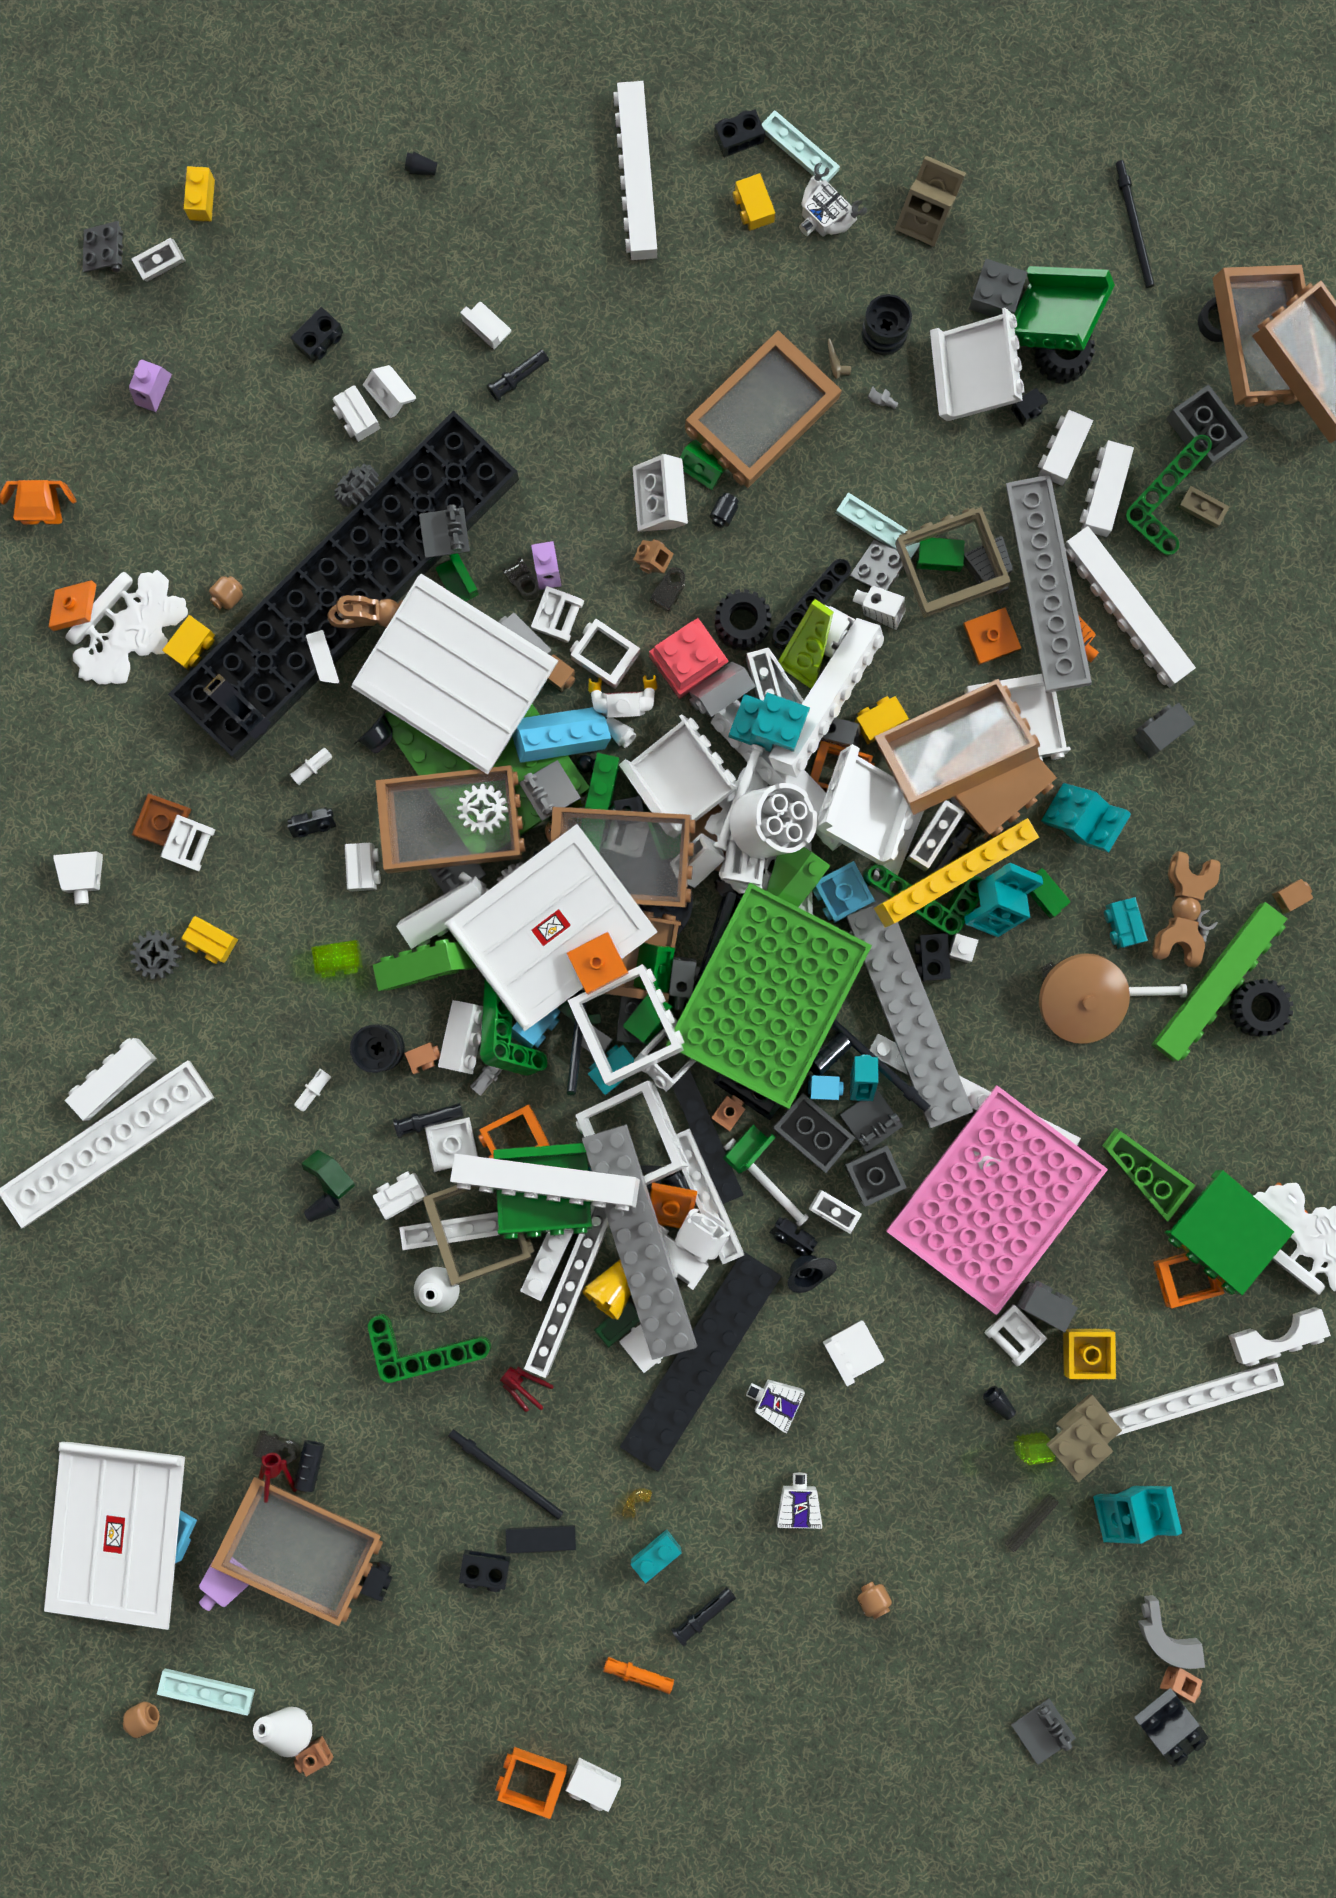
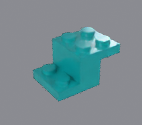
M768 692L764 701L744 694L728 737L751 746L752 744L761 746L768 752L772 751L774 745L794 751L810 707Z
M1063 783L1041 821L1047 826L1063 830L1078 844L1109 853L1131 813L1126 809L1109 805L1096 791Z
M1012 863L1004 865L1001 869L977 883L981 907L976 908L965 916V924L999 937L1030 918L1027 894L1043 885L1042 876Z
M1132 1486L1118 1494H1097L1093 1496L1103 1542L1142 1544L1157 1535L1178 1536L1182 1533L1171 1486Z

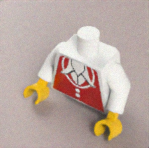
M654 675V678L651 680H647L646 676L643 677L644 692L602 693V679L598 678V682H592L591 678H589L588 691L591 693L594 710L597 713H603L605 717L644 715L645 711L651 710L654 704V695L657 689L656 676Z

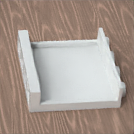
M1002 308V315L945 332L939 328L930 330L939 416L944 420L951 421L1023 401L1024 384L1019 374V371L1022 370V365L1017 356L1019 340L1015 336L1014 329L1017 327L1015 315L1006 308Z
M1042 674L1001 680L1002 686L1007 685L1012 697L1010 699L1012 703L1017 702L1021 710L1019 715L1022 719H1027L1031 728L1029 732L1031 735L1035 734L1040 742V747H1038L1039 758L1042 761V758L1050 756L1051 760L1064 758V754L1070 751V747H1066L1056 692H1045ZM988 683L967 686L964 693L967 694ZM997 702L969 715L973 741L1004 717L1006 719Z
M681 714L679 717L682 721L632 762L625 759L619 766L652 813L692 815V820L696 822L738 788L734 783L736 780L729 769L725 771L721 764L724 763L717 752L713 753L710 750V741L705 735L700 736L697 729H699V726L691 717L688 719ZM659 823L665 833L673 838L681 833L682 824Z
M852 744L840 752L817 819L816 829L875 863L884 865L897 857V848L904 836L905 831L903 829L911 815V811L894 777L858 757L860 748ZM916 781L913 783L915 789H917L918 782Z

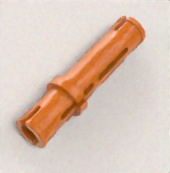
M610 1657L607 1658L603 1670L605 1673L623 1678V1681L636 1682L669 1695L674 1684V1679L633 1666L631 1662L624 1663Z

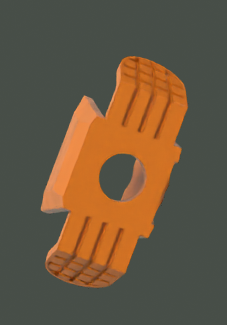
M6 481L0 493V503L4 505L11 498L15 488H17L13 518L16 521H21L22 524H38L40 521H44L46 524L62 523L56 488H62L73 504L77 502L68 485L62 481Z

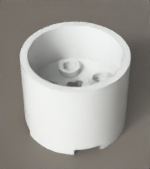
M780 783L742 795L734 804L730 815V830L737 846L749 856L768 858L796 852L806 844H809L816 832L817 812L813 810L811 802L807 797L808 794L794 784Z

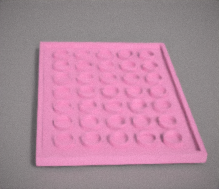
M996 1085L886 1231L997 1315L1108 1169ZM973 1151L979 1152L980 1155L975 1156ZM984 1156L996 1158L986 1160L983 1164V1169L980 1170L978 1162H980ZM991 1161L996 1162L995 1164L986 1167V1165H987L989 1162H991Z

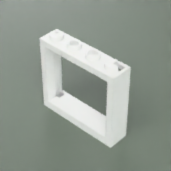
M643 964L628 971L629 974L589 995L584 992L568 1000L600 1074L608 1086L684 1051L682 1044L685 1042L679 1030L675 1032L672 1025L675 1019L671 1011H666L663 1006V1002L666 1001L660 989L656 990L653 984L656 978L651 969L647 970ZM640 976L671 1045L613 1072L582 1004Z
M652 1081L641 1083L576 1114L578 1120L576 1121V1126L579 1132L583 1133L584 1137L593 1135L595 1133L589 1121L590 1117L643 1093L672 1162L643 1176L646 1186L689 1166L656 1085Z

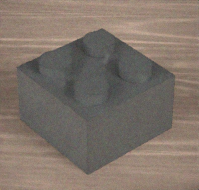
M985 259L969 310L995 317L1002 315V308H1006L1014 314L1028 272Z
M1180 703L1173 707L1169 704L1154 715L1153 718L1151 717L1137 728L1136 732L1138 734L1133 739L1150 759L1194 726L1195 722Z
M883 1145L843 1164L864 1207L907 1188L887 1145Z
M1037 1280L1034 1284L1028 1281L1016 1306L1066 1332L1078 1307L1072 1305L1074 1300L1057 1291L1055 1295L1052 1294L1053 1289Z

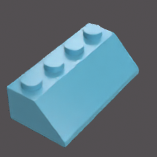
M593 707L525 717L512 735L520 763L603 750L611 739L606 718L601 713H597Z

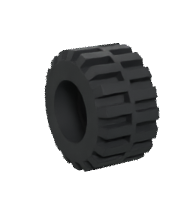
M1092 334L1084 350H1074L1076 358L1072 360L1060 358L1055 353L1054 348L1036 347L1035 359H1038L1036 366L1037 368L1042 367L1040 373L1042 375L1048 374L1047 379L1050 381L1052 378H1055V383L1059 384L1061 380H1064V384L1069 383L1071 379L1073 381L1077 380L1079 376L1085 373L1095 353V349H1093L1095 342L1090 340Z
M740 589L735 590L734 594L730 592L726 594L725 599H721L715 614V630L718 632L719 639H723L726 646L730 644L732 649L735 650L737 647H741L742 651L746 650V647L753 649L757 643L760 645L763 642L771 624L770 607L768 604H765V599L763 597L759 598L758 593L755 591L753 594H750L748 589H744V592H740ZM736 610H748L755 616L756 624L748 630L736 629L730 623V615Z
M1260 979L1241 985L1242 987L1234 991L1236 995L1231 996L1230 1001H1233V1004L1229 1005V1010H1233L1230 1018L1231 1020H1236L1234 1025L1236 1028L1241 1027V1032L1244 1034L1249 1033V1036L1253 1037L1274 1035L1284 1030V1025L1290 1023L1291 1020L1288 1017L1293 1016L1290 1006L1294 1005L1293 1001L1289 1002L1288 998L1291 995L1289 992L1283 991L1285 989L1283 985H1277V982L1274 980ZM1256 995H1262L1270 1002L1271 1013L1266 1021L1258 1020L1252 1013L1251 1003Z

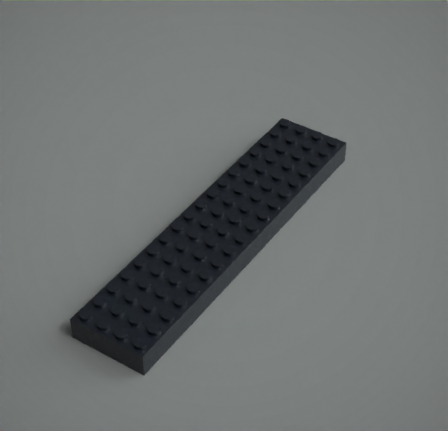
M453 410L371 492V495H368L168 695L238 761L263 735L254 739L203 689L220 674L271 722L268 726V731L319 680L306 635L323 630L333 664H335L372 627L341 628L332 626L328 620V612L336 605L337 601L341 597L349 595L364 596L379 601L391 599L397 602L412 587L420 574L424 575L442 557L425 558L419 514L447 510L449 505H456V509L464 508L468 531L519 480L517 470ZM335 612V618L343 621L344 619Z

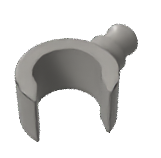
M872 386L868 395L869 401L880 406L886 405L893 409H896L898 406V402L889 397L890 392L885 389L883 394H881Z
M1210 910L1202 911L1195 920L1199 922V933L1203 937L1204 942L1207 941L1206 938L1209 930L1215 928L1218 923H1213L1209 927L1202 924L1201 917Z

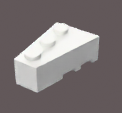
M769 648L747 653L746 662L751 679L756 686L754 690L757 699L764 701L768 692L799 704L804 702L796 690L797 688L785 674L784 669Z
M659 1224L675 1277L687 1283V1286L693 1290L708 1269V1263L698 1261L694 1254L679 1248L675 1243L677 1237L674 1240L668 1236L669 1230Z

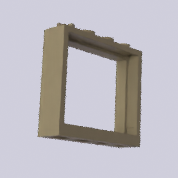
M982 507L977 509L967 508L962 511L961 515L955 517L953 514L945 516L941 519V522L936 524L932 522L926 523L920 527V530L914 532L907 530L899 535L895 542L923 618L1007 588L1011 582ZM975 522L996 578L927 603L906 547Z
M457 1185L422 1197L453 1287L532 1259L530 1253L534 1252L531 1240H526L524 1234H517L523 1254L460 1276L436 1203L471 1191L459 1189ZM471 1186V1190H474V1189L479 1188V1187Z

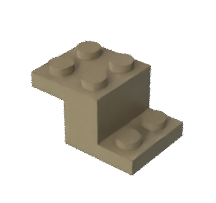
M925 156L917 178L909 190L895 230L935 246L943 225L952 210L966 173Z
M1089 1394L1056 1423L1061 1431L1046 1446L1079 1483L1113 1452L1108 1443L1122 1429L1096 1398Z

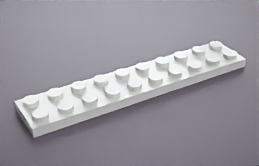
M187 1060L0 1188V1196L20 1227L25 1228L213 1100L214 1096L192 1063Z

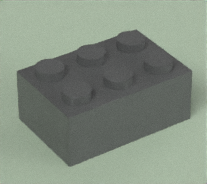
M1207 385L1174 408L1166 418L1186 446L1198 435H1206L1210 438L1212 443L1211 449L1199 463L1205 471L1237 450L1249 438L1210 385ZM1199 440L1195 442L1194 447L1196 451L1204 452L1207 449V444Z
M801 1093L796 1098L790 1109H787L772 1127L824 1173L832 1167L855 1139L852 1134L804 1093Z

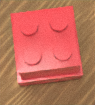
M699 618L690 622L649 651V657L679 699L729 662Z

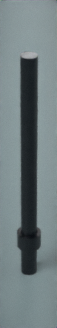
M1120 160L1115 163L1119 177L1117 180L1119 190H1122L1145 286L1146 288L1154 287L1155 284L1131 191V178L1127 175L1124 160Z
M585 990L578 991L576 996L584 993ZM585 1002V1003L582 1004L583 1007H584V1009H586V1002ZM576 1018L567 1084V1094L570 1096L576 1095L583 1035Z
M836 1019L834 1020L831 1028L837 1033L844 1034L855 1050L861 1055L877 1057ZM878 1058V1070L904 1093L903 1096L909 1102L913 1101L921 1110L926 1112L931 1105L918 1094L919 1091L913 1086L906 1084Z
M454 1429L450 1432L448 1437L460 1445L462 1451L468 1455L472 1454L556 1519H560L564 1512L479 1449L476 1446L477 1443L470 1438L466 1439Z

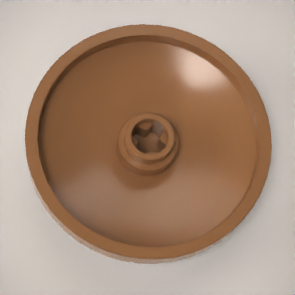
M1078 954L1058 963L1046 976L1039 995L1040 1012L1046 1025L1060 1038L1080 1044L1095 1042L1111 1034L1124 1019L1130 1001L1129 985L1123 972L1110 960L1095 954Z

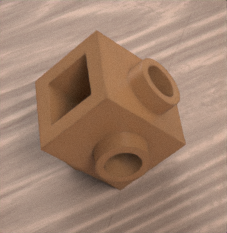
M642 540L633 560L646 573H665L673 553L658 540Z

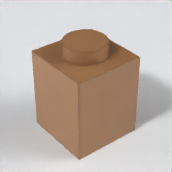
M553 654L552 657L557 659L558 663L547 681L562 692L565 688L569 689L575 682V670Z
M1302 879L1294 881L1272 894L1283 913L1291 912L1313 899L1310 886Z

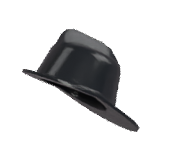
M386 709L373 726L354 745L360 742L376 754L389 744L393 731L384 715L387 711Z
M815 1255L797 1258L790 1267V1277L787 1282L789 1289L796 1293H804L814 1289L822 1281L835 1273L837 1269L836 1263L828 1258H817Z

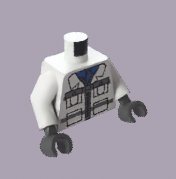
M822 163L815 165L814 172L816 175L812 176L801 203L803 207L802 216L806 220L799 225V228L805 236H808L815 229L822 237L827 234L844 233L857 220L858 215L863 216L867 213L866 207H863L858 212V206L862 204V201L857 200L851 206L825 179L821 181L822 177L829 174L828 167H826L823 174H820L819 168Z

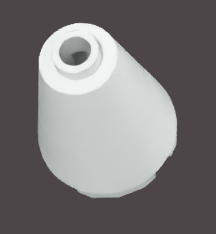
M442 1267L426 1269L418 1276L414 1285V1296L417 1303L424 1310L432 1313H441L449 1310L456 1303L460 1291L459 1285L455 1287L451 1285L447 1270Z
M286 1707L258 1719L253 1727V1735L258 1742L278 1755L294 1757L309 1745L312 1737V1723L304 1710L297 1707Z

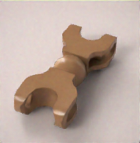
M346 595L341 597L336 605L329 610L328 620L332 626L341 628L374 626L376 623L387 628L403 600L396 603L391 599L379 601L364 596ZM335 612H337L338 615L344 620L340 621L336 619L334 615Z
M1177 851L1172 856L1168 877L1175 888L1174 897H1177L1172 905L1174 918H1170L1168 926L1155 935L1152 952L1154 958L1159 960L1167 958L1172 946L1177 943L1184 949V963L1187 966L1196 968L1200 965L1205 942L1198 931L1199 922L1195 920L1201 913L1199 901L1203 900L1205 893L1218 883L1221 866L1219 861L1213 859L1206 861L1200 874L1197 876L1189 869L1188 854Z

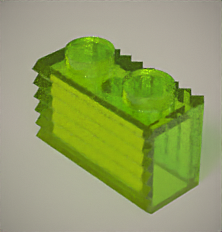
M357 940L311 947L315 974L322 975V978L335 977V972L344 971V975L358 973V969L363 968L360 944Z
M1042 1431L1039 1433L1035 1432V1434L1031 1432L1030 1435L1027 1433L1026 1435L1016 1436L1017 1441L1013 1442L1016 1456L1019 1455L1020 1460H1023L1027 1465L1055 1461V1455L1046 1446L1051 1439Z

